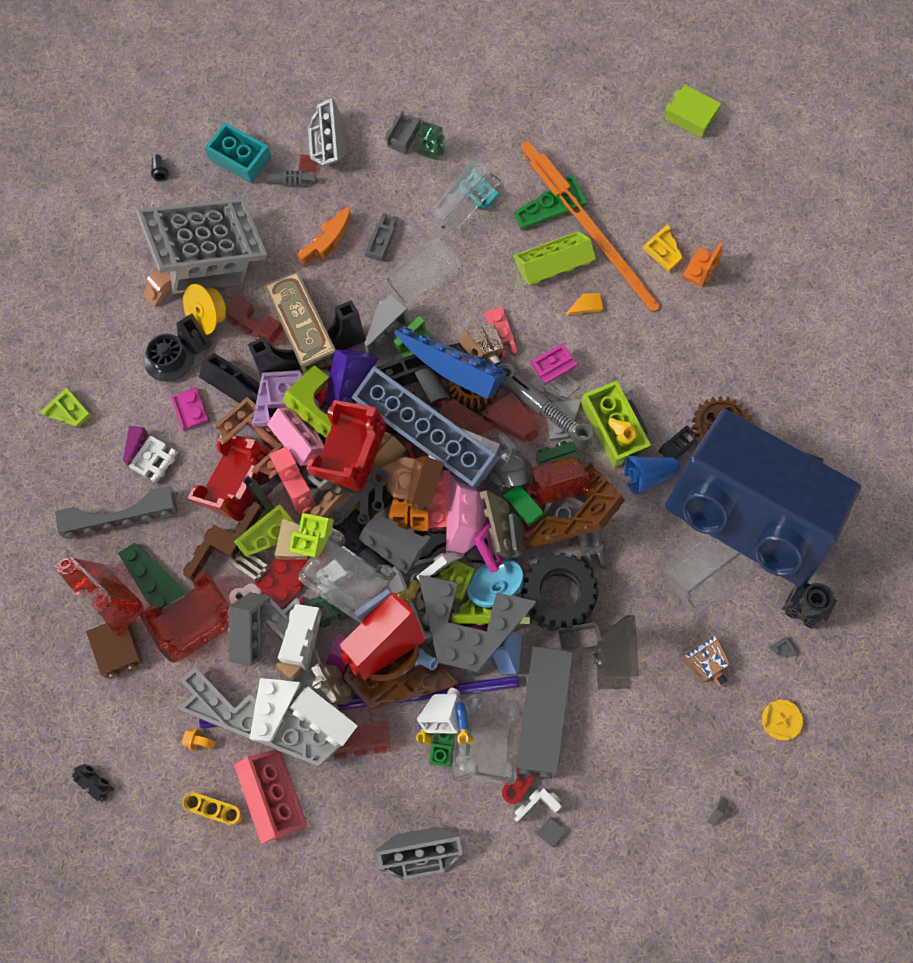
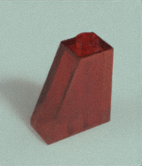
M513 392L482 412V420L521 442L526 440L530 442L538 436L539 426Z
M445 398L438 402V407L435 408L437 412L461 429L479 436L493 428L491 423L455 399L448 400Z

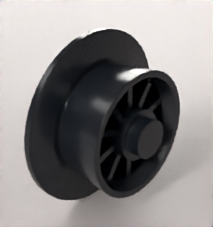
M161 334L154 337L148 343L144 366L152 378L158 381H173L184 376L190 370L194 363L195 355L185 339L180 340L178 336L173 334Z

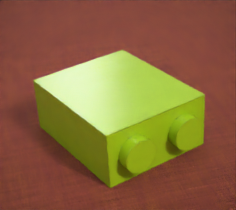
M684 84L681 90L676 91L673 102H669L664 111L666 112L665 119L702 138L718 114L721 103Z

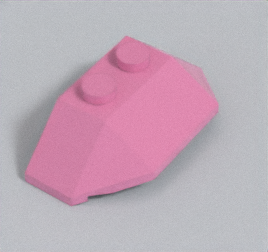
M452 474L449 479L446 550L464 554L476 545L474 540L488 519L484 513V509H487L485 499H481L479 488L472 487L459 476Z

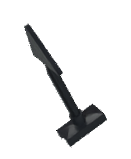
M319 434V437L324 445L327 438L324 437L322 434ZM278 474L261 486L250 476L242 480L262 509L265 508L269 513L275 508L267 495L282 482Z

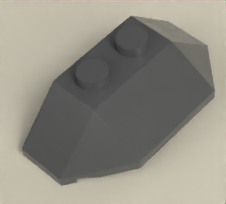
M439 827L396 834L376 849L379 870L402 880L445 873L463 855L460 835Z

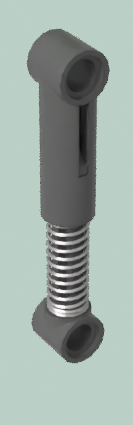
M507 363L499 365L503 368V371L507 372L506 376H508L505 377L499 386L500 388L507 389L539 415H545L555 425H558L560 429H563L573 439L576 448L585 450L592 445L593 429L590 425L574 422L572 418H569L559 408H556L550 398L517 374L512 365Z

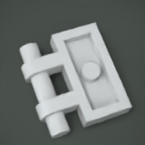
M149 436L128 467L145 478L150 472L154 473L150 480L157 484L160 478L163 479L165 476V471L169 465L174 463V458L178 452L171 448L168 454L165 453L166 444ZM159 458L163 459L161 465L158 468L155 467Z

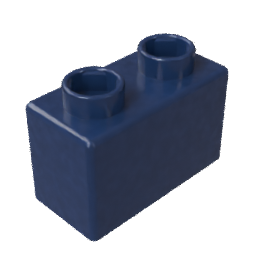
M723 409L690 457L665 503V509L684 520L695 531L708 534L755 561L766 572L780 576L798 587H804L838 541L861 491V485L731 411Z

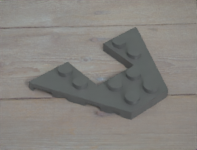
M419 575L437 661L441 664L479 672L498 647L514 631L515 627L521 623L526 614L536 605V601L496 592L487 632L452 624L449 621L459 584Z

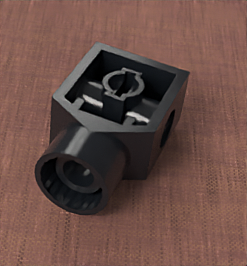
M354 513L344 519L341 524L332 527L325 548L345 571L359 570L368 581H372L387 569L389 562L359 540L366 524H359L357 521L358 515Z
M807 583L804 587L795 585L791 589L782 610L785 611L786 616L802 620L803 625L806 627L818 629L827 622L837 600L833 597L830 588L824 584Z

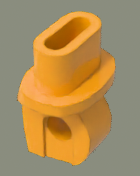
M187 729L182 740V745L187 746L192 751L196 750L197 745L214 749L216 741L201 737V731L198 729H194V731Z

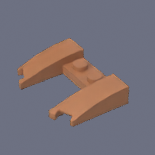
M246 397L217 422L214 428L219 429L222 436L219 440L223 445L247 425L250 426L274 448L251 471L256 474L259 471L272 478L277 474V471L269 455L284 448V445L273 434L269 426L252 427L256 404Z

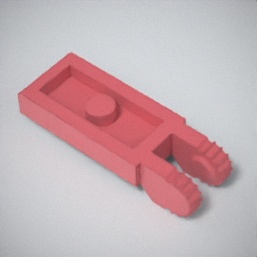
M500 307L485 312L488 324H495L502 343H509L512 354H517L514 338L503 308ZM504 348L503 351L501 352V357H502V358H503V357H506V350H505V348Z

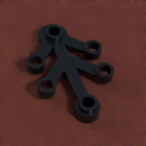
M382 468L372 470L367 480L369 482L361 492L338 484H334L331 487V493L334 496L354 494L341 508L333 509L329 512L328 518L332 519L333 514L339 516V520L334 521L333 525L341 524L344 520V515L359 501L360 514L357 517V521L361 525L367 524L370 520L368 515V495L374 487L375 501L372 503V509L379 512L384 508L382 501L383 486L389 481V475L386 470ZM381 475L382 481H376L375 476ZM335 486H338L340 488L339 493H335L333 491V488ZM376 502H379L381 504L380 509H376L374 507V504ZM365 515L367 521L361 522L360 516Z

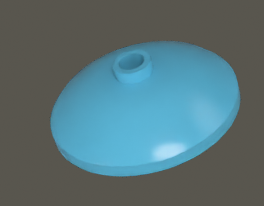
M504 559L498 571L491 573L488 566L484 564L473 573L467 587L468 596L474 604L480 607H493L496 592L516 596L524 582L523 571L516 562Z

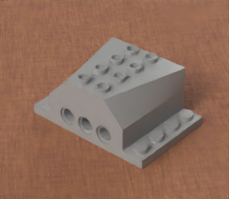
M244 198L137 210L138 219L158 272H170L172 294L185 292L186 288L191 284H199L205 289L242 284L248 263L250 261L266 260L267 258L266 250Z

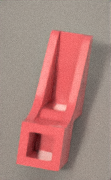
M286 446L269 456L301 518L302 513L310 514L312 509L316 507V504L294 458Z

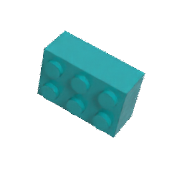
M226 122L205 147L209 160L251 184L271 159L269 147L266 144Z

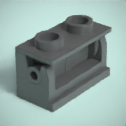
M401 111L400 115L395 117L391 130H388L386 133L387 147L406 154L421 129V118L409 114L404 116V111Z

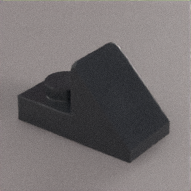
M192 313L176 323L178 338L180 340L185 339L194 355L211 346Z

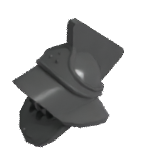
M504 433L499 434L501 451L498 454L500 458L487 476L492 483L498 485L503 495L519 485L526 490L529 478L532 477L534 471L532 464L516 449L515 444Z

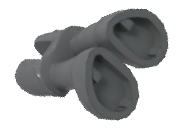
M600 530L591 532L593 545H589L587 533L579 535L581 560L587 563L586 567L593 570L590 556L593 554L597 555L600 568L607 567L605 545L601 539Z

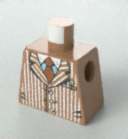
M494 323L464 332L459 342L469 355L482 357L491 365H500L501 362L498 356L503 351L504 346Z

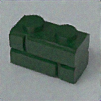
M562 441L556 444L554 448L544 447L536 453L535 459L543 479L577 468L580 465V459L573 442L567 443V441Z

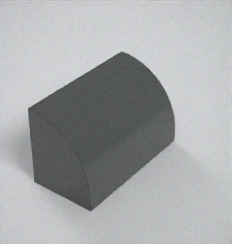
M426 368L415 372L436 411L453 402L435 370Z

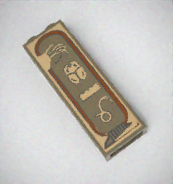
M298 271L264 285L303 373L305 374L314 365L320 370L331 366L335 348Z

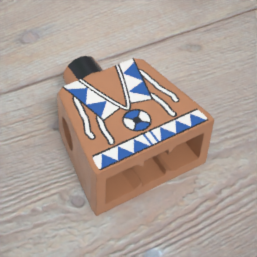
M715 635L681 657L682 661L703 682L712 677L718 687L728 681L722 670L729 665V661Z

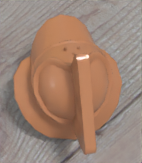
M400 457L396 462L382 467L389 475V481L385 487L394 498H408L415 459ZM377 475V480L379 482L382 481L381 475Z

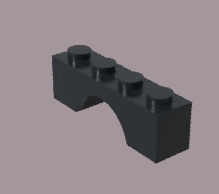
M415 531V534L422 537L425 535L431 537L419 560L431 558L435 551L446 547V532L436 531L435 534L426 531ZM485 537L484 542L488 547V540ZM476 545L464 553L468 563L486 564Z

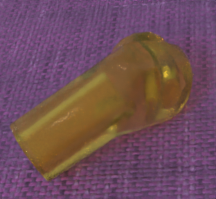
M412 580L407 589L398 592L396 595L405 603L413 601L420 587V582Z

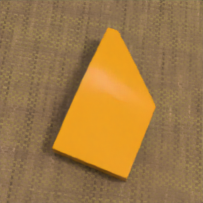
M600 293L582 294L566 314L577 316L582 315L584 312H602L603 305Z

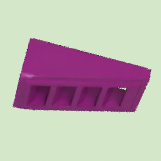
M130 426L128 429L123 462L127 467L140 451L148 432L144 427Z

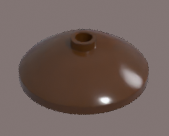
M418 645L368 678L376 681H389L403 676L418 660Z

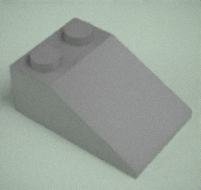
M391 294L379 302L365 341L366 352L374 356L396 336L394 334L395 330L401 329L408 324L407 308Z

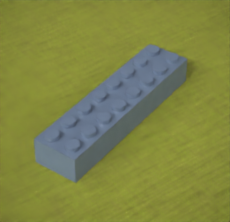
M374 366L352 396L361 405L376 407L385 423L435 460L444 462L446 468L474 488H479L500 458V456Z

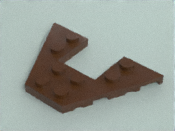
M589 462L568 488L569 492L573 495L589 496L588 500L572 519L545 516L522 544L526 549L601 530L620 509L621 505L625 502L624 498Z
M438 663L434 670L419 664L402 680L399 678L389 681H376L370 678L363 680L359 674L355 675L350 667L344 676V681L370 710L458 686V682L440 663Z

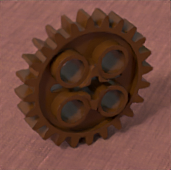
M719 396L717 401L714 397L711 398L710 402L705 400L703 405H699L698 410L694 413L695 417L691 421L695 423L691 429L696 430L693 436H699L697 443H700L707 433V429L709 430L712 422H709L707 418L715 420L723 409L729 410L749 422L752 418V415H746L749 409L742 410L743 403L736 405L737 399L730 402L729 397L725 401H723L722 396Z

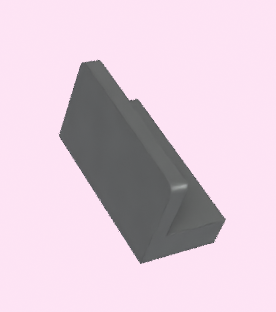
M513 513L509 514L512 548L511 557L506 559L514 560L525 557L527 554L526 548L522 544L525 541L522 519Z

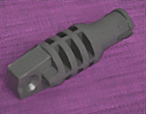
M284 170L282 173L267 172L266 181L267 184L282 183L284 186L306 187L307 184H316V175L307 173L305 170Z

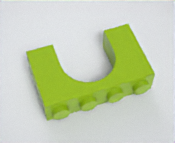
M314 365L286 390L282 402L296 412L302 420L314 427L318 433L327 438L332 423L327 414L318 409L314 402V396L324 388L329 377Z

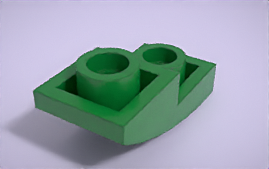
M520 485L504 495L505 500L516 510L518 516L528 526L544 516L539 506Z
M434 733L429 764L449 767L455 733Z

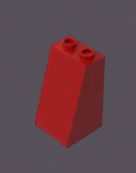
M395 593L390 594L339 645L342 654H340L341 659L346 665L350 664L352 672L355 675L359 674L363 680L375 674L425 641L415 612Z

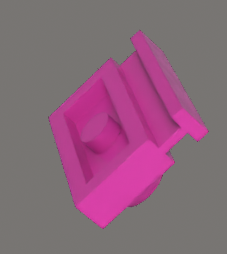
M563 343L531 361L532 367L545 385L577 367V363L574 362L573 357Z
M197 387L183 391L179 395L171 396L183 431L209 422Z

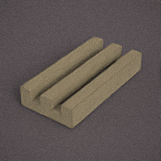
M242 551L240 554L235 555V560L230 561L234 567L256 583L270 568L254 555L247 556L263 568L260 570L244 558L245 555ZM240 561L248 567H250L255 572H257L258 575H253L251 572H249L244 567L239 565Z

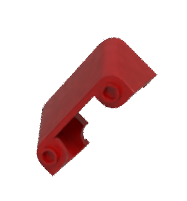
M334 400L327 412L332 426L320 456L313 455L308 460L306 469L314 476L361 492L366 485L383 440L386 424L376 407Z
M235 435L223 445L218 440L217 450L222 454V457L206 487L202 485L194 486L187 498L195 504L240 522L245 517L244 513L247 507L251 506L255 500L242 480L250 476L261 486L267 474L259 471L256 474L251 470L270 452L256 440Z

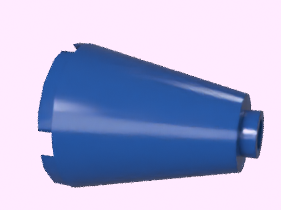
M630 456L624 462V476H629L631 483H627L633 494H640L677 476L680 471L679 462L673 457Z

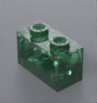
M422 121L416 135L418 155L438 160L439 156H443L445 151L443 127Z
M343 587L306 601L307 606L326 609L325 615L320 619V628L329 626L331 621L335 619L339 621L345 620L350 617L349 614L353 613ZM337 602H344L345 605L342 609H335Z

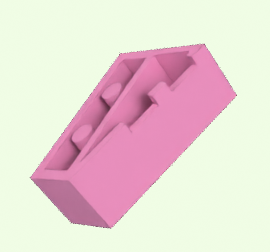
M288 407L278 408L267 424L284 447L287 446L291 455L300 466L307 465L308 460L313 455H320L324 445L317 431L313 430L312 426L302 420L292 409Z

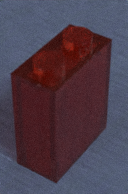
M574 455L530 468L533 485L544 504L589 491V474L587 471H584L582 462L577 461Z

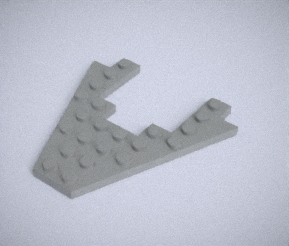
M297 598L284 610L272 599L270 603H266L265 615H268L266 623L282 640H284L285 632L290 622L291 610H294L295 604L301 605ZM316 645L314 646L309 671L303 670V674L295 681L300 682L301 686L296 691L291 705L304 688L307 687L329 703L323 691L315 689V686H313V682L317 679L311 668L317 664H322ZM196 667L180 680L193 694L179 707L182 712L250 739L256 700L250 694L234 708ZM331 704L334 708H336L339 711L337 704ZM288 707L271 743L255 741L319 768L341 747L338 744L334 747L326 740L327 736L322 732L318 734L309 727L310 723L305 719L303 721L292 714L294 711L290 707Z

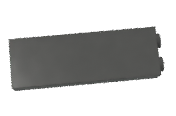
M532 647L515 770H519L521 775L531 776L533 772L540 774L539 777L544 779H552V776L556 777L573 652Z

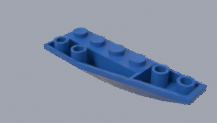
M403 327L395 330L394 334L425 364L450 381L488 399L494 396L507 375V372L503 371V368L499 365L486 363V359L482 357H474L441 344L427 336L414 333V330Z

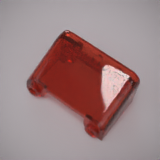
M66 557L53 566L77 595L81 590H86L90 594L97 588L100 590L94 596L92 606L116 635L121 633L143 613L144 605L140 599L104 564Z
M208 571L196 576L193 582L195 589L161 610L158 606H149L139 614L158 650L171 663L182 660L229 629L228 609L230 604Z

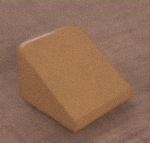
M284 663L276 664L278 670L290 681L295 682L304 672L300 666Z

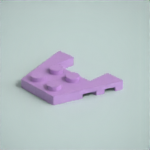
M300 371L262 373L252 427L268 426L267 424L270 421L268 408L287 407L282 402L286 390L302 377ZM314 399L316 406L321 411L317 399Z

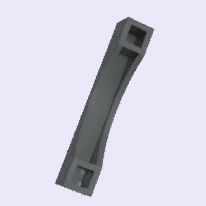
M170 486L150 490L139 502L116 513L92 514L71 507L55 511L58 533L63 538L73 539L80 534L91 535L102 529L108 531L120 525L131 526L134 522L138 521L149 522L153 518L160 516L167 518L177 513L174 491Z

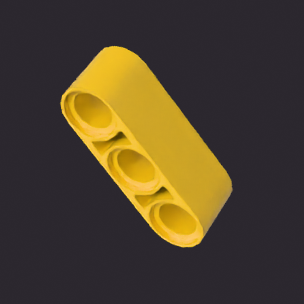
M193 792L186 794L183 798V807L187 811L229 825H238L243 819L242 810L236 806ZM193 797L198 799V805L195 808L190 807V800ZM216 803L218 807L217 812L211 815L209 807ZM231 810H236L237 817L234 821H229L228 814Z

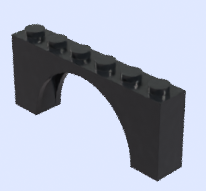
M350 300L334 307V321L327 331L334 348L345 350L366 341L360 315L353 301ZM265 337L247 344L260 377L262 373L296 371L301 369L293 350L276 348L268 343Z

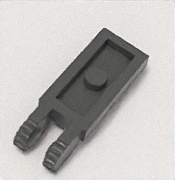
M383 213L365 251V257L383 261L394 234L398 217L393 216L390 225L387 226L385 225L387 214Z

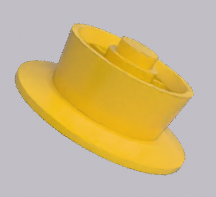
M191 284L186 288L183 296L185 315L187 316L192 313L204 334L212 333L217 323H221L226 315L225 303L221 294L212 287L205 289L199 284Z

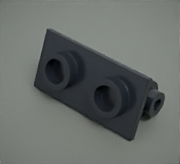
M82 764L73 769L75 771L72 774L73 781L84 790L90 785L91 787L87 793L97 802H104L108 797L106 794L114 790L107 779L101 778L95 773V769L92 766Z

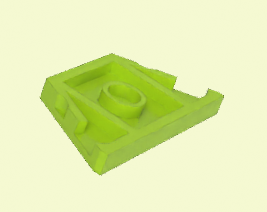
M469 598L460 607L458 614H452V623L489 624L493 607H480ZM526 614L520 624H530V615Z

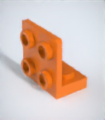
M719 242L714 253L699 247L682 278L700 287L703 286L704 282L708 283L714 268H717L724 252L721 249L723 242Z

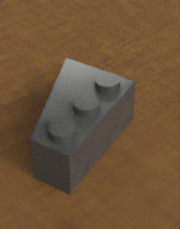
M377 514L364 527L359 540L407 574L419 560L431 537L417 535L415 530L411 528L408 530L398 526L397 522Z
M250 592L229 606L228 651L230 653V662L251 667L261 659L265 638L262 628L263 622H267L268 615H265L266 603L271 601L270 596Z

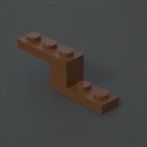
M255 502L248 506L244 513V519L234 529V535L216 525H213L211 529L209 528L204 535L202 544L196 547L193 559L184 567L183 575L185 578L194 583L213 550L234 560L235 555L240 550L234 541L258 521L263 513L262 507Z

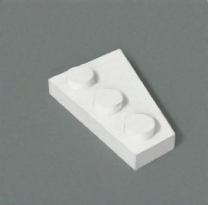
M260 678L250 734L251 741L270 743L273 741L296 691L301 686L300 682Z

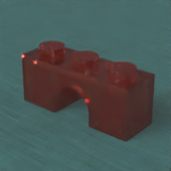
M237 295L226 308L227 322L232 326L238 325L246 335L252 334L255 336V340L265 337L268 343L272 345L283 331L281 323L268 314L259 321H251L250 317L255 312L252 304Z

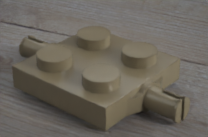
M317 664L311 668L317 679L313 682L314 688L321 689L330 704H348L353 700L350 695L349 685L342 680V674L338 667L335 665Z

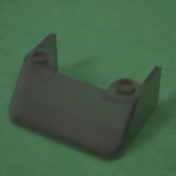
M625 615L597 642L596 652L592 653L593 664L597 665L598 689H630V677H639L635 615Z

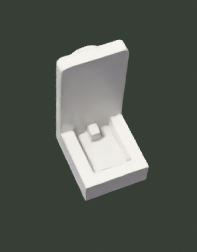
M544 788L541 791L537 789L529 797L531 802L526 807L522 804L515 812L517 817L514 820L518 822L539 799L556 813L562 807L559 804L561 800L553 792L549 794Z

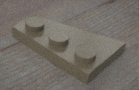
M487 490L482 491L480 496L481 499H485L487 509H484V513L491 523L489 534L494 554L503 558L511 557L512 543L510 541L508 501Z

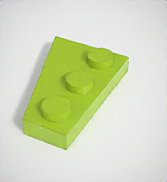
M279 504L239 536L234 543L245 556L252 555L277 545L282 519L295 522Z

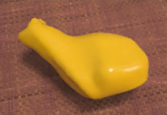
M614 418L609 420V426L618 435L620 442L629 444L634 441L637 436L634 425L630 422H623Z

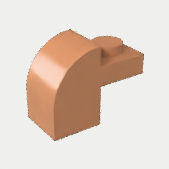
M158 269L152 272L146 279L148 286L143 296L153 306L160 305L166 293L172 291L170 272L159 273Z

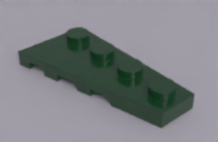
M133 543L118 553L157 618L191 597L137 544Z

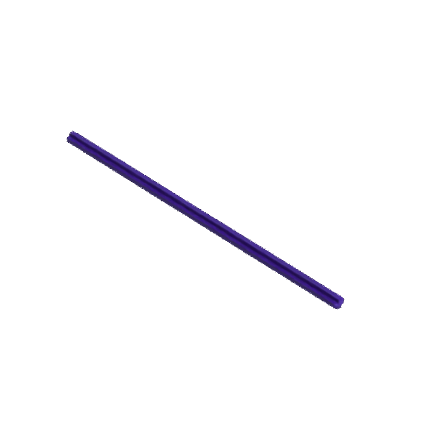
M518 676L472 681L458 683V686L453 688L457 689L460 695L516 688L519 686ZM449 689L397 703L431 699L435 694H447ZM359 696L352 697L353 700L348 704H337L339 711L368 707ZM199 719V726L202 729L218 727Z

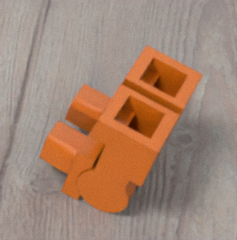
M393 499L389 519L397 522L399 527L408 530V523H410L411 529L415 531H428L429 508H424L423 511L412 508V504L407 503V499H404L403 502H399V499Z

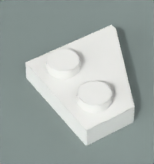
M447 551L444 554L441 553L433 559L434 563L419 575L434 576L458 561L465 554Z

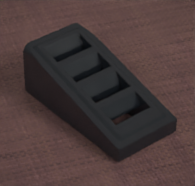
M686 425L665 442L658 452L663 457H673L677 460L697 442L699 437H694L693 430ZM687 432L693 440L689 442L682 434ZM678 438H680V439L686 444V446H684V445L678 440ZM672 443L678 446L681 450H678Z

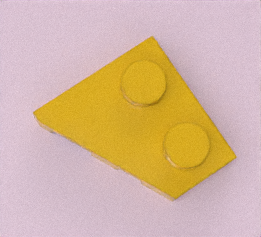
M668 224L643 246V250L668 272L682 260L681 253L677 249V243L671 235Z

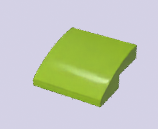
M302 513L299 533L292 532L289 551L318 558L328 541L334 519Z

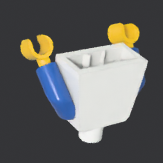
M450 688L447 694L433 695L427 705L421 709L420 715L417 718L419 729H421V732L416 736V740L419 743L427 745L432 743V736L428 733H458L461 730L457 738L458 742L465 746L466 738L468 744H473V736L467 734L469 725L466 706L460 700V692L457 689Z

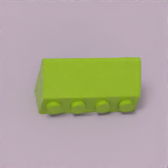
M580 231L513 255L524 281L531 285L541 282L540 280L545 278H554L558 273L570 272L574 267L590 264V261L596 260L591 239Z
M617 380L582 395L581 405L613 468L624 464L626 458L638 456L651 447ZM614 418L619 421L630 422L634 425L637 431L634 441L629 444L620 442L618 435L609 426V420Z

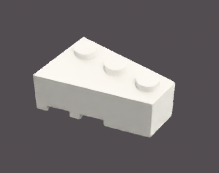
M295 604L294 610L290 612V622L278 655L281 663L300 666L303 670L309 671L322 615L319 608Z
M309 687L304 688L290 706V709L294 711L293 715L301 721L304 719L310 723L309 727L316 733L322 732L327 736L326 740L334 747L337 744L343 746L357 727L354 722Z

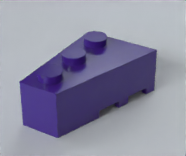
M335 349L324 404L331 407L334 400L356 404L357 401L352 396L373 366H375L378 358L365 351Z

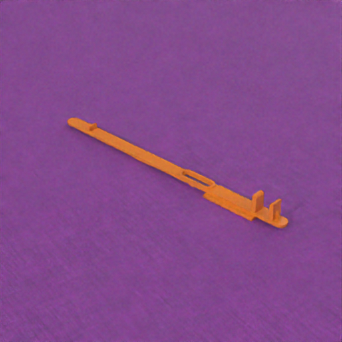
M523 142L521 149L524 152V159H530L529 164L532 166L533 171L537 172L555 196H559L565 207L576 217L650 311L658 310V302L579 205L577 199L568 191L570 185L544 153L540 155L530 142ZM562 193H566L579 208V213L573 211L561 196Z

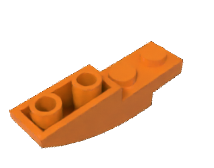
M348 206L339 210L331 220L325 221L320 228L322 235L317 236L309 246L302 248L297 254L299 262L304 267L317 256L323 261L340 243L351 220V212Z

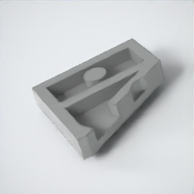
M580 399L552 403L561 412H564V414L575 421L580 406ZM546 417L550 441L569 438L568 433Z

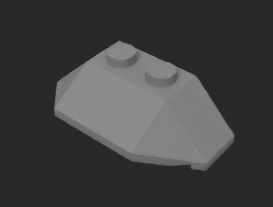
M333 98L317 104L316 112L308 127L310 159L324 167L340 161L347 154L345 123Z

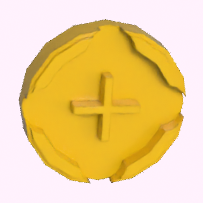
M776 700L765 707L762 714V725L770 737L780 741H787L795 738L801 732L803 716L794 703L788 700Z

